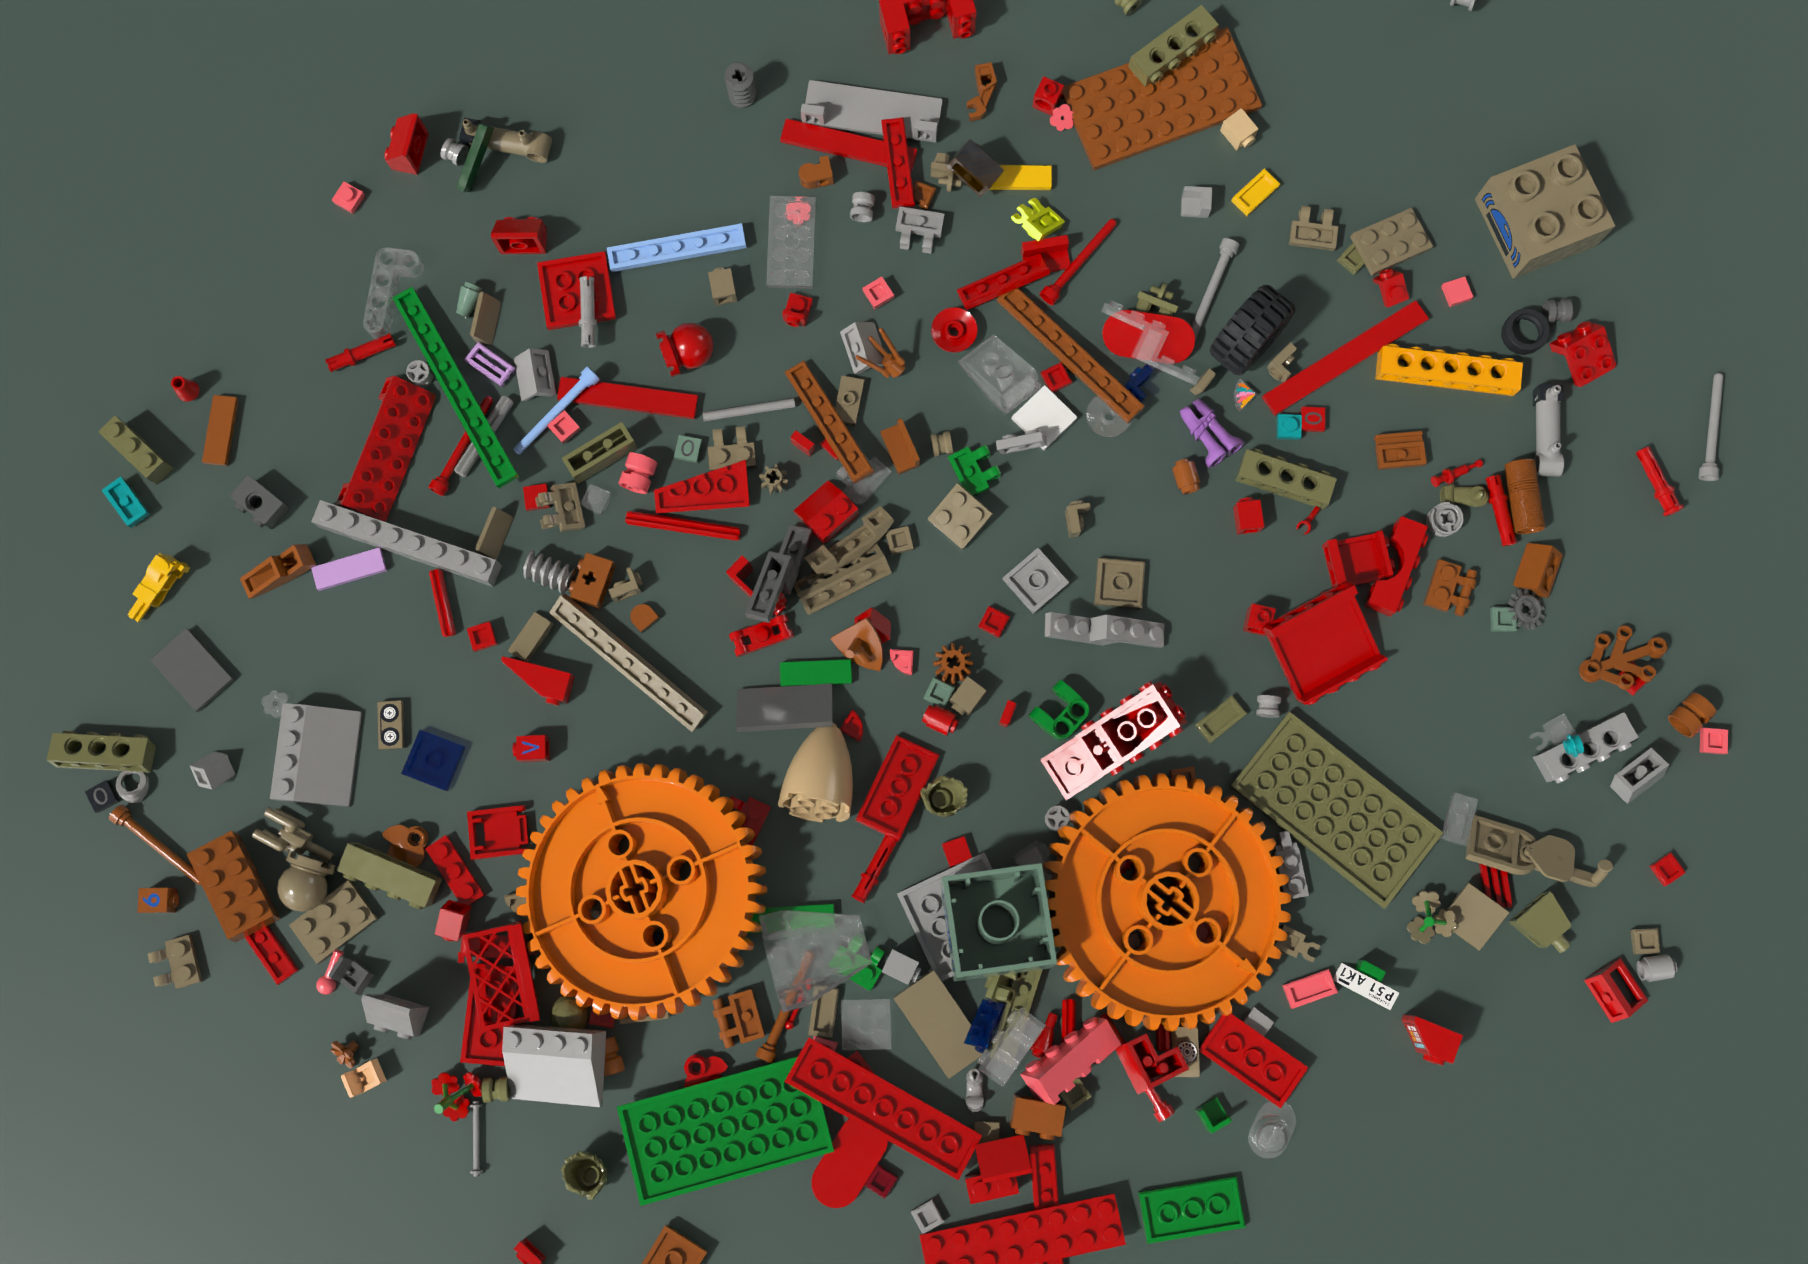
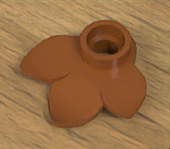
M399 824L389 827L382 833L386 840L392 842L387 855L401 861L406 860L408 864L415 867L422 863L425 857L424 847L429 839L428 833L423 827L412 826L407 828ZM417 833L420 835L421 839L419 842L413 840V834Z

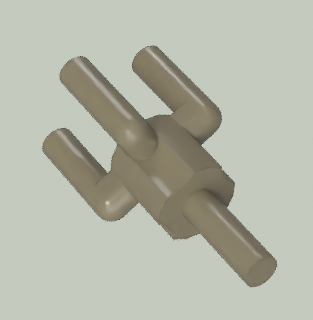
M268 807L264 813V816L283 825L278 836L266 829L263 831L256 829L252 835L253 838L277 851H293L303 855L307 850L328 862H331L335 856L334 853L312 842L314 835L304 830L305 824L303 821L279 808L274 810Z

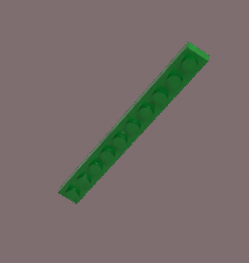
M410 287L392 297L495 485L501 488L519 478L415 289Z

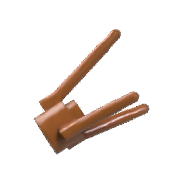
M879 328V332L893 355L891 353L888 354L872 336H869L868 339L884 356L881 362L883 368L859 355H856L855 358L882 373L886 378L889 376L895 378L904 371L906 366L904 364L905 360L899 355L884 329Z

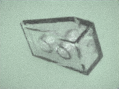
M994 334L958 361L959 365L987 398L1005 415L1041 388L1036 369Z

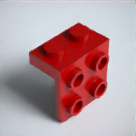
M1591 322L1580 323L1576 329L1559 335L1555 341L1549 343L1552 352L1565 356L1574 385L1577 387L1588 384L1611 371L1616 366L1605 327Z

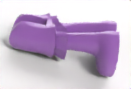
M1198 398L1193 401V407L1200 416L1199 420L1188 406L1181 409L1180 414L1190 430L1191 436H1195V441L1201 440L1207 448L1208 455L1205 463L1208 468H1213L1225 458L1226 454L1228 456L1233 455L1245 443L1241 438L1230 435L1216 420L1217 416L1214 414V410ZM1207 428H1210L1214 432V434L1222 443L1223 447L1216 442V440L1207 431Z

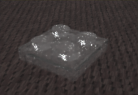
M890 999L841 1000L842 1050L891 1049Z

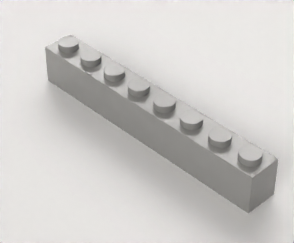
M322 500L319 501L311 521L319 528L491 587H494L502 567L495 559Z

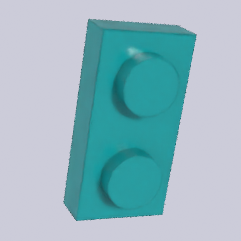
M120 476L102 489L104 495L128 527L132 528L150 515L125 478Z

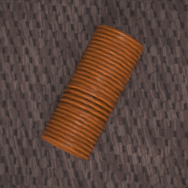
M1520 459L1504 465L1513 526L1515 528L1514 532L1516 534L1535 533L1546 528L1539 492L1536 461L1534 459Z

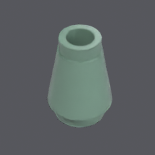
M465 282L464 286H461L455 313L469 318L476 307L479 293L483 289Z

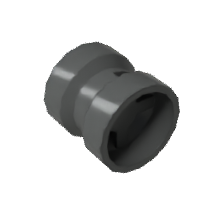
M1561 299L1559 302L1545 300L1542 306V314L1546 317L1548 323H1554L1555 320L1570 322L1573 315L1572 301L1570 299Z

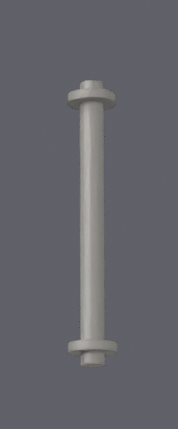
M473 1101V1104L470 1105V1108H473V1170L470 1171V1174H473L474 1177L480 1176V1173H483V1170H480L479 1107H482V1104H479V1101Z

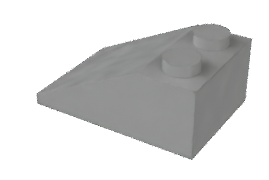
M384 993L362 996L361 1001L367 1023L374 1025L373 1029L388 1033L389 1029L397 1031L398 1037L411 1040L412 1036H420L429 1007Z

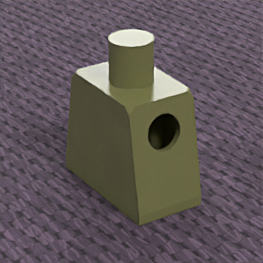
M1550 891L1542 892L1508 921L1539 948H1546L1552 944L1559 953H1562L1571 946V943L1563 935L1571 927V923Z

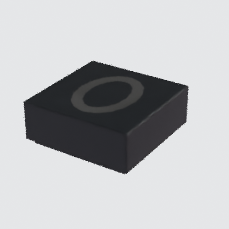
M105 780L85 791L95 813H99L120 802L109 780Z

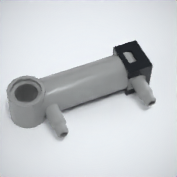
M1539 384L1533 390V406L1536 407V454L1534 460L1536 461L1537 476L1560 477L1563 472L1564 458L1561 454L1562 445L1560 438V404L1564 401L1563 385Z

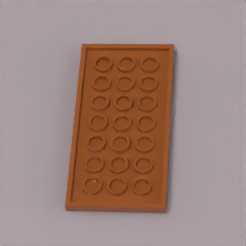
M1228 27L1217 30V36L1210 44L1206 45L1204 43L1199 47L1196 54L1190 58L1185 57L1176 69L1166 71L1163 77L1155 84L1151 82L1145 87L1129 69V63L1064 86L1062 98L1065 104L1070 107V111L1074 112L1072 113L1073 124L1093 171L1220 125L1241 108L1246 114L1261 109L1262 104ZM1177 46L1171 47L1174 50L1179 49ZM1157 58L1152 59L1156 63L1162 62L1160 59Z

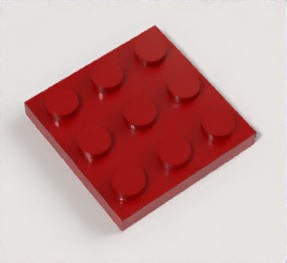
M605 251L537 262L548 330L579 325V320H581L579 278L587 276V280H589V277L594 278L595 320L602 322L616 319Z

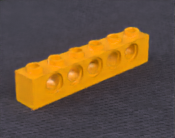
M1387 344L1377 354L1375 379L1514 396L1521 390L1523 363L1515 362L1512 358L1497 360L1487 355L1472 357L1463 352L1447 354L1444 350L1423 351L1420 347L1406 349L1399 348V345ZM1398 359L1404 360L1407 367L1399 365ZM1421 362L1427 363L1430 366V370L1424 369ZM1444 365L1452 367L1453 373L1446 371ZM1468 368L1474 369L1476 376L1471 375L1468 372ZM1491 371H1496L1499 374V378L1493 377Z

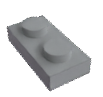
M1030 430L1025 432V435L1017 437L1016 435H1006L1002 437V440L996 441L997 450L1002 455L1048 446L1046 436L1038 430Z

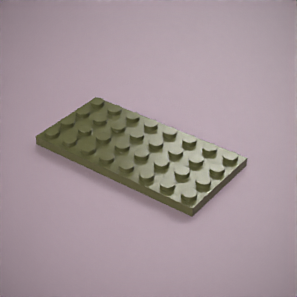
M1290 711L1230 785L1233 790L1282 829L1289 831L1291 836L1383 909L1389 905L1443 834L1440 829Z

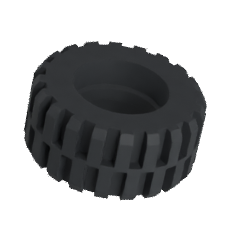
M1260 286L1219 332V335L1210 347L1211 356L1234 375H1243L1265 353L1287 326L1295 313L1294 304L1272 286Z

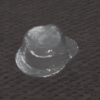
M1268 1101L1258 1111L1250 1128L1248 1141L1252 1151L1259 1157L1266 1159L1275 1158L1286 1149L1296 1125V1116L1290 1105L1285 1102L1280 1109Z

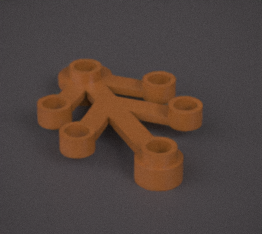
M1621 626L1616 632L1617 639L1610 658L1600 662L1603 651L1608 648L1611 640L1608 635L1599 634L1594 641L1595 648L1591 659L1581 663L1579 674L1584 681L1589 683L1597 682L1601 679L1618 685L1622 690H1628L1634 683V678L1631 675L1640 677L1645 682L1652 681L1656 675V670L1652 666L1647 665L1642 668L1629 662L1648 655L1655 659L1661 658L1667 651V643L1664 639L1655 637L1650 639L1647 645L1622 654L1626 642L1632 636V630L1628 626ZM1620 632H1626L1628 636H1623ZM1602 639L1606 644H1601L1598 640ZM1654 644H1658L1662 648H1657L1654 646ZM1588 668H1593L1596 672H1590ZM1615 668L1629 674L1618 676L1607 670ZM1644 671L1650 672L1652 676H1646ZM1622 679L1628 680L1630 684H1624Z

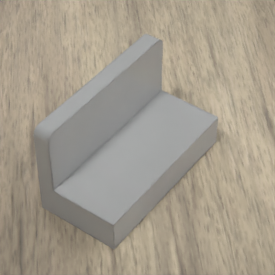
M854 322L840 332L854 374H861L871 368L855 358L856 355L878 366H883L881 362L884 356L868 339L869 336H872L882 346L873 322Z
M529 348L514 358L521 401H528L534 396L552 397L556 394L548 350Z

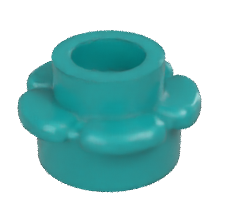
M1568 734L1566 736L1567 739L1563 741L1565 752L1567 755L1571 754L1573 757H1578V754L1584 753L1581 738L1578 734L1573 736Z

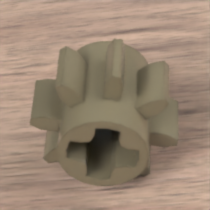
M777 464L771 469L766 466L765 475H759L760 479L765 481L761 484L762 489L768 487L770 495L777 490L782 493L783 484H789L787 479H783L787 475L786 470L780 472ZM774 476H777L778 480H775L774 483H771L770 479H773Z

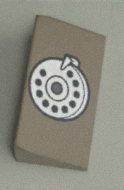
M1183 1026L1178 1027L1177 1030L1171 1031L1172 1049L1178 1046L1189 1070L1175 1077H1200L1198 1027L1194 1029H1187Z

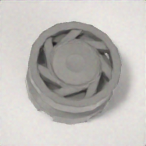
M1450 502L1436 505L1428 512L1426 517V525L1429 531L1438 537L1452 535L1463 524L1461 509L1457 505L1450 504Z

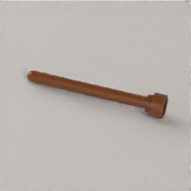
M121 804L111 812L108 818L115 825L126 826L196 884L201 885L193 867L133 820L128 808Z
M809 950L806 952L766 1044L763 1043L762 1047L758 1048L755 1054L756 1057L769 1063L774 1062L777 1055L775 1054L776 1043L815 958L814 951Z

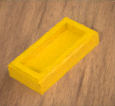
M1264 168L1231 201L1248 216L1279 188L1280 183Z

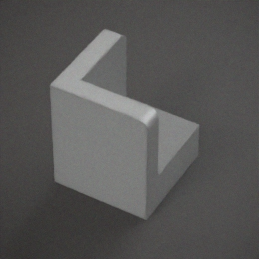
M1185 186L1181 195V216L1208 218L1212 204V188Z
M211 752L190 765L198 786L208 789L216 788L235 775L227 754Z

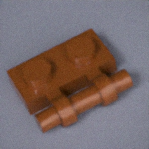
M1440 559L1437 560L1423 605L1447 612L1451 604L1456 606L1454 614L1463 617L1465 609L1469 608L1471 602L1469 600L1471 590L1475 589L1477 581L1475 577L1477 571L1468 569L1466 577L1459 576L1461 566ZM1456 585L1462 586L1459 597L1453 595Z
M752 989L728 996L730 1002L728 1007H724L722 998L712 1001L715 1009L713 1015L718 1020L721 1031L719 1032L720 1040L723 1039L725 1049L735 1046L732 1038L735 1035H739L741 1044L765 1037ZM730 1013H733L736 1027L732 1029L729 1027L726 1016Z

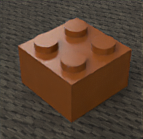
M1014 1094L1009 1124L1017 1134L1030 1136L1031 1131L1038 1133L1040 1138L1055 1140V1136L1061 1137L1066 1106L1061 1102L1053 1105L1037 1100L1034 1097Z

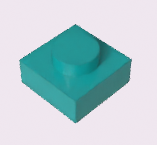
M1278 414L1276 439L1300 440L1302 415Z

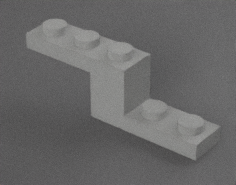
M1049 612L1045 613V637L1102 646L1121 642L1161 648L1164 647V624L1113 615L1086 618Z

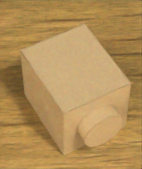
M1241 108L1223 121L1220 131L1235 150L1238 151L1243 146L1247 148L1254 143L1258 128Z

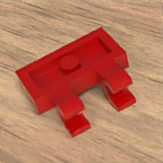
M731 796L730 798L734 802L733 808L744 813L746 817L744 824L740 828L747 827L755 832L753 840L747 843V845H754L771 807L751 797L745 803Z

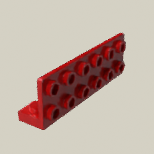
M394 375L386 378L378 398L382 400L381 406L349 483L343 484L335 504L336 506L345 509L350 508L369 517L386 522L435 401L436 395Z

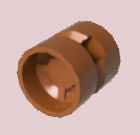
M1692 692L1682 701L1683 707H1676L1668 715V721L1679 733L1692 738L1702 729V724L1708 723L1716 715V709L1705 697Z
M616 1036L606 1039L604 1077L625 1070L622 1057L617 1055L620 1049Z

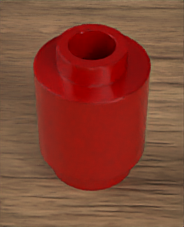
M929 705L922 718V722L926 723V727L946 736L950 732H955L959 720L956 719L957 714L938 705H935V707Z

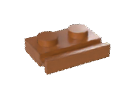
M1422 431L1375 435L1374 441L1376 444L1375 451L1378 470L1425 466L1427 462Z

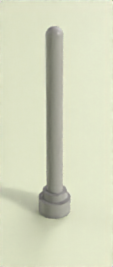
M1223 238L1219 246L1221 256L1191 326L1194 331L1195 340L1229 258L1236 255L1239 249V243L1232 239Z
M1716 373L1713 377L1705 463L1699 468L1698 476L1700 480L1716 481L1719 479V468L1715 464L1723 387V374Z

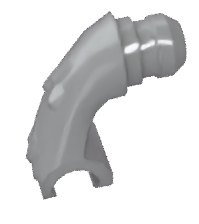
M972 1068L966 1076V1106L972 1112L980 1111L984 1102L982 1090L983 1075L978 1068Z

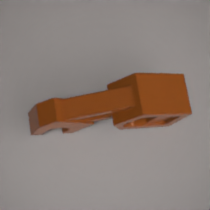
M992 62L975 65L974 73L977 91L980 95L966 102L967 109H976V112L969 113V121L980 120L987 113V105L993 91L997 87ZM991 80L986 86L982 85V81Z

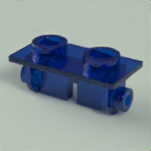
M983 999L964 1044L975 1046L974 1049L979 1053H984V1050H988L992 1031L995 1030L999 1018L1002 1017L1003 1013L1001 1011L1004 1004Z

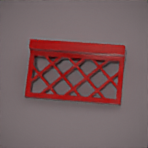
M522 920L508 925L462 934L481 1032L527 1021L534 1022L540 1020L541 1015L528 950L526 948L525 935L522 931ZM508 931L509 941L504 948L492 941L496 933ZM492 934L489 939L484 936V935ZM479 937L487 942L480 953L470 948V938ZM489 944L501 951L494 963L482 956ZM509 945H510V947H511V952H512V953H510L509 951H507V948L509 947ZM504 953L511 957L514 962L509 972L496 965ZM472 954L477 957L474 962L472 959ZM479 959L491 966L484 978L477 974L474 969ZM494 968L506 975L499 987L487 980ZM514 969L516 972V977L511 974ZM476 978H478L479 980H481V983L479 984V986L477 985V980H476ZM508 978L518 983L519 989L514 996L501 989ZM484 983L496 990L489 1002L479 995V990ZM499 992L511 999L504 1011L491 1004ZM519 993H520L521 1001L516 998ZM481 1002L486 1005L483 1010H482ZM516 1002L523 1007L524 1016L513 1018L506 1012L511 1004ZM488 1007L501 1014L496 1022L485 1024L484 1013ZM503 1016L508 1018V1020L501 1021Z

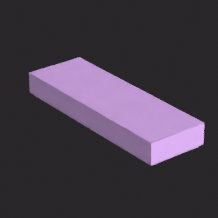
M375 548L311 568L318 591L387 571L381 548Z

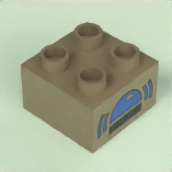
M1576 144L1490 177L1475 198L1513 279L1596 247L1615 227Z

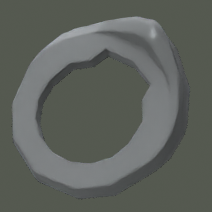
M121 772L116 781V790L120 797L131 803H139L145 798L149 789V780L144 772ZM129 774H138L140 776L138 788L127 792L122 786L123 779Z

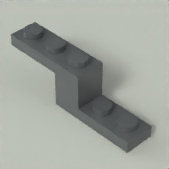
M789 525L779 553L768 552L745 612L747 618L769 623L780 593L791 594L813 536L812 529Z

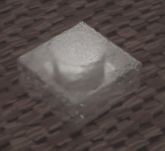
M590 484L580 505L603 515L612 494Z

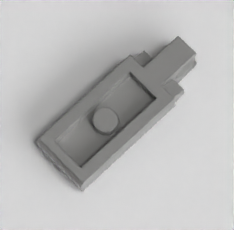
M1289 831L1277 833L1279 845L1275 846L1274 856H1282L1284 863L1277 868L1278 874H1286L1289 877V882L1281 886V891L1290 894L1291 899L1309 896L1297 842L1292 843Z

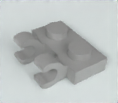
M899 206L896 231L902 232L900 249L909 250L911 234L924 236L922 253L931 254L934 237L941 238L944 213Z

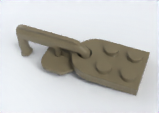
M1474 814L1470 818L1465 856L1467 860L1516 875H1525L1536 870L1547 878L1560 882L1571 881L1587 887H1597L1613 869L1612 862L1606 859L1598 862V869L1594 874L1574 868L1575 849L1565 839L1548 835L1537 841L1531 834L1522 829Z

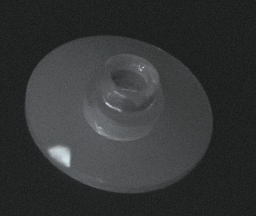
M1095 396L1087 406V423L1095 433L1101 436H1118L1125 432L1131 422L1127 424L1098 396ZM1108 414L1112 415L1113 419L1106 420L1105 416Z

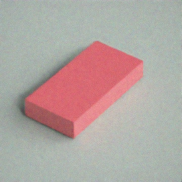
M1329 969L1282 985L1291 1009L1338 993Z

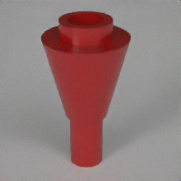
M1048 1014L1044 1027H1042L1029 1046V1049L1032 1050V1055L1041 1059L1044 1057L1045 1051L1053 1046V1029L1058 1018L1056 1014Z

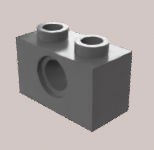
M247 475L230 494V497L236 501L233 505L244 514L247 511L253 515L251 520L261 528L266 525L273 529L291 509L250 475ZM262 499V505L255 509V503Z

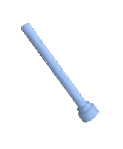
M586 366L576 385L513 448L518 455L587 386H594L600 380L589 367Z

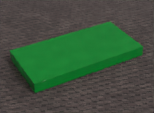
M1236 1176L1138 1192L1147 1244L1246 1228Z

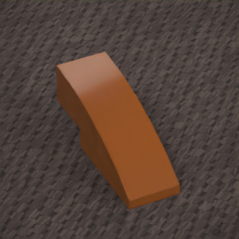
M294 544L280 555L270 556L242 576L240 580L248 598L253 599L295 579L316 566V563L307 544Z

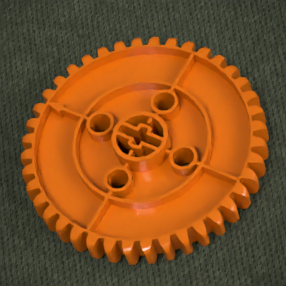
M638 763L634 771L626 765H620L617 767L616 775L608 770H602L598 776L599 783L588 777L582 780L583 792L569 788L566 791L569 803L566 804L556 800L552 804V809L556 816L552 818L543 815L540 819V823L545 828V831L543 833L532 832L530 835L531 841L537 844L535 850H524L522 856L530 861V866L522 867L518 870V876L527 879V884L516 888L517 896L526 897V903L517 907V915L528 916L529 919L528 922L522 925L523 934L533 935L534 937L528 942L526 948L528 952H541V955L535 962L538 969L552 968L547 975V981L550 984L563 983L560 993L564 997L576 996V1004L578 1006L590 1007L592 1005L595 1014L605 1015L610 1012L614 1019H625L629 1015L634 1021L644 1020L647 1015L652 1019H662L666 1011L673 1015L680 1014L684 1010V1003L691 1007L700 1005V993L706 996H714L717 993V986L714 980L721 983H729L731 981V973L727 967L741 968L744 965L743 958L738 954L740 949L753 950L754 944L746 937L747 933H756L761 930V925L752 920L753 914H762L766 910V906L755 902L756 896L767 893V886L756 883V878L766 873V867L753 864V860L762 854V850L760 847L747 845L755 837V832L747 827L740 828L746 819L744 813L739 811L731 812L734 805L733 800L724 796L719 798V788L712 784L704 786V779L697 775L688 777L687 772L680 768H674L670 772L669 768L663 764H656L651 769L647 764ZM624 837H627L630 843L629 849L621 855L618 848L619 842ZM689 862L692 869L691 874L683 881L680 878L679 870L682 864ZM648 869L653 873L654 879H651ZM597 901H600L602 914L595 920L592 916V907ZM628 902L631 903L633 910L630 909L627 904ZM660 926L664 931V940L660 945L656 946L652 936L655 929Z
M1164 773L1155 774L1151 782L1146 775L1136 776L1133 785L1128 780L1118 781L1116 792L1108 787L1099 791L1101 803L1094 798H1087L1084 801V809L1087 814L1081 811H1073L1070 814V820L1075 828L1062 826L1058 829L1060 837L1065 841L1064 844L1052 843L1049 845L1050 852L1057 857V860L1043 862L1042 868L1052 874L1051 880L1044 881L1046 891L1050 892L1047 901L1050 910L1051 926L1054 931V946L1060 948V951L1056 954V965L1069 964V967L1063 974V979L1067 982L1081 980L1077 985L1076 994L1081 997H1087L1094 993L1091 998V1006L1100 1010L1108 1005L1107 1015L1112 1019L1117 1020L1124 1015L1127 1025L1135 1027L1143 1021L1146 1029L1157 1030L1161 1023L1163 1028L1168 1031L1177 1030L1179 1022L1187 1029H1194L1198 1022L1197 1017L1202 1022L1211 1024L1215 1021V1011L1225 1016L1232 1013L1230 1000L1236 1004H1246L1248 998L1244 989L1258 992L1262 986L1256 977L1257 974L1271 976L1273 970L1266 962L1267 959H1280L1282 955L1281 951L1274 946L1275 940H1287L1288 934L1279 929V922H1289L1291 920V914L1281 910V904L1291 902V895L1280 892V886L1288 883L1289 877L1286 874H1277L1276 868L1284 863V859L1282 856H1270L1269 851L1275 847L1276 841L1274 838L1261 839L1260 835L1265 831L1266 826L1263 822L1249 823L1253 815L1252 809L1248 807L1236 811L1238 798L1235 795H1231L1221 799L1222 788L1220 786H1211L1205 790L1204 781L1200 778L1191 780L1187 785L1184 775H1174L1169 781ZM1192 853H1195L1201 861L1200 868L1196 873L1192 872L1188 866V858ZM1124 860L1130 861L1134 867V874L1129 880L1124 879L1120 873V866ZM1167 878L1172 882L1169 886H1164L1158 879ZM1156 894L1168 895L1165 901L1172 907H1161L1164 901ZM1161 916H1166L1172 922L1163 925L1157 921ZM1202 922L1209 928V936L1204 942H1201L1196 935V929ZM1136 929L1142 936V943L1140 947L1133 950L1129 946L1128 936Z

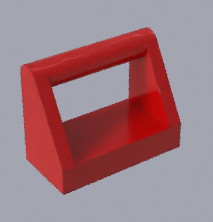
M1621 957L1584 980L1611 1023L1629 1018L1648 1001ZM1617 969L1636 998V1001L1631 1004L1627 1002L1610 976V973Z

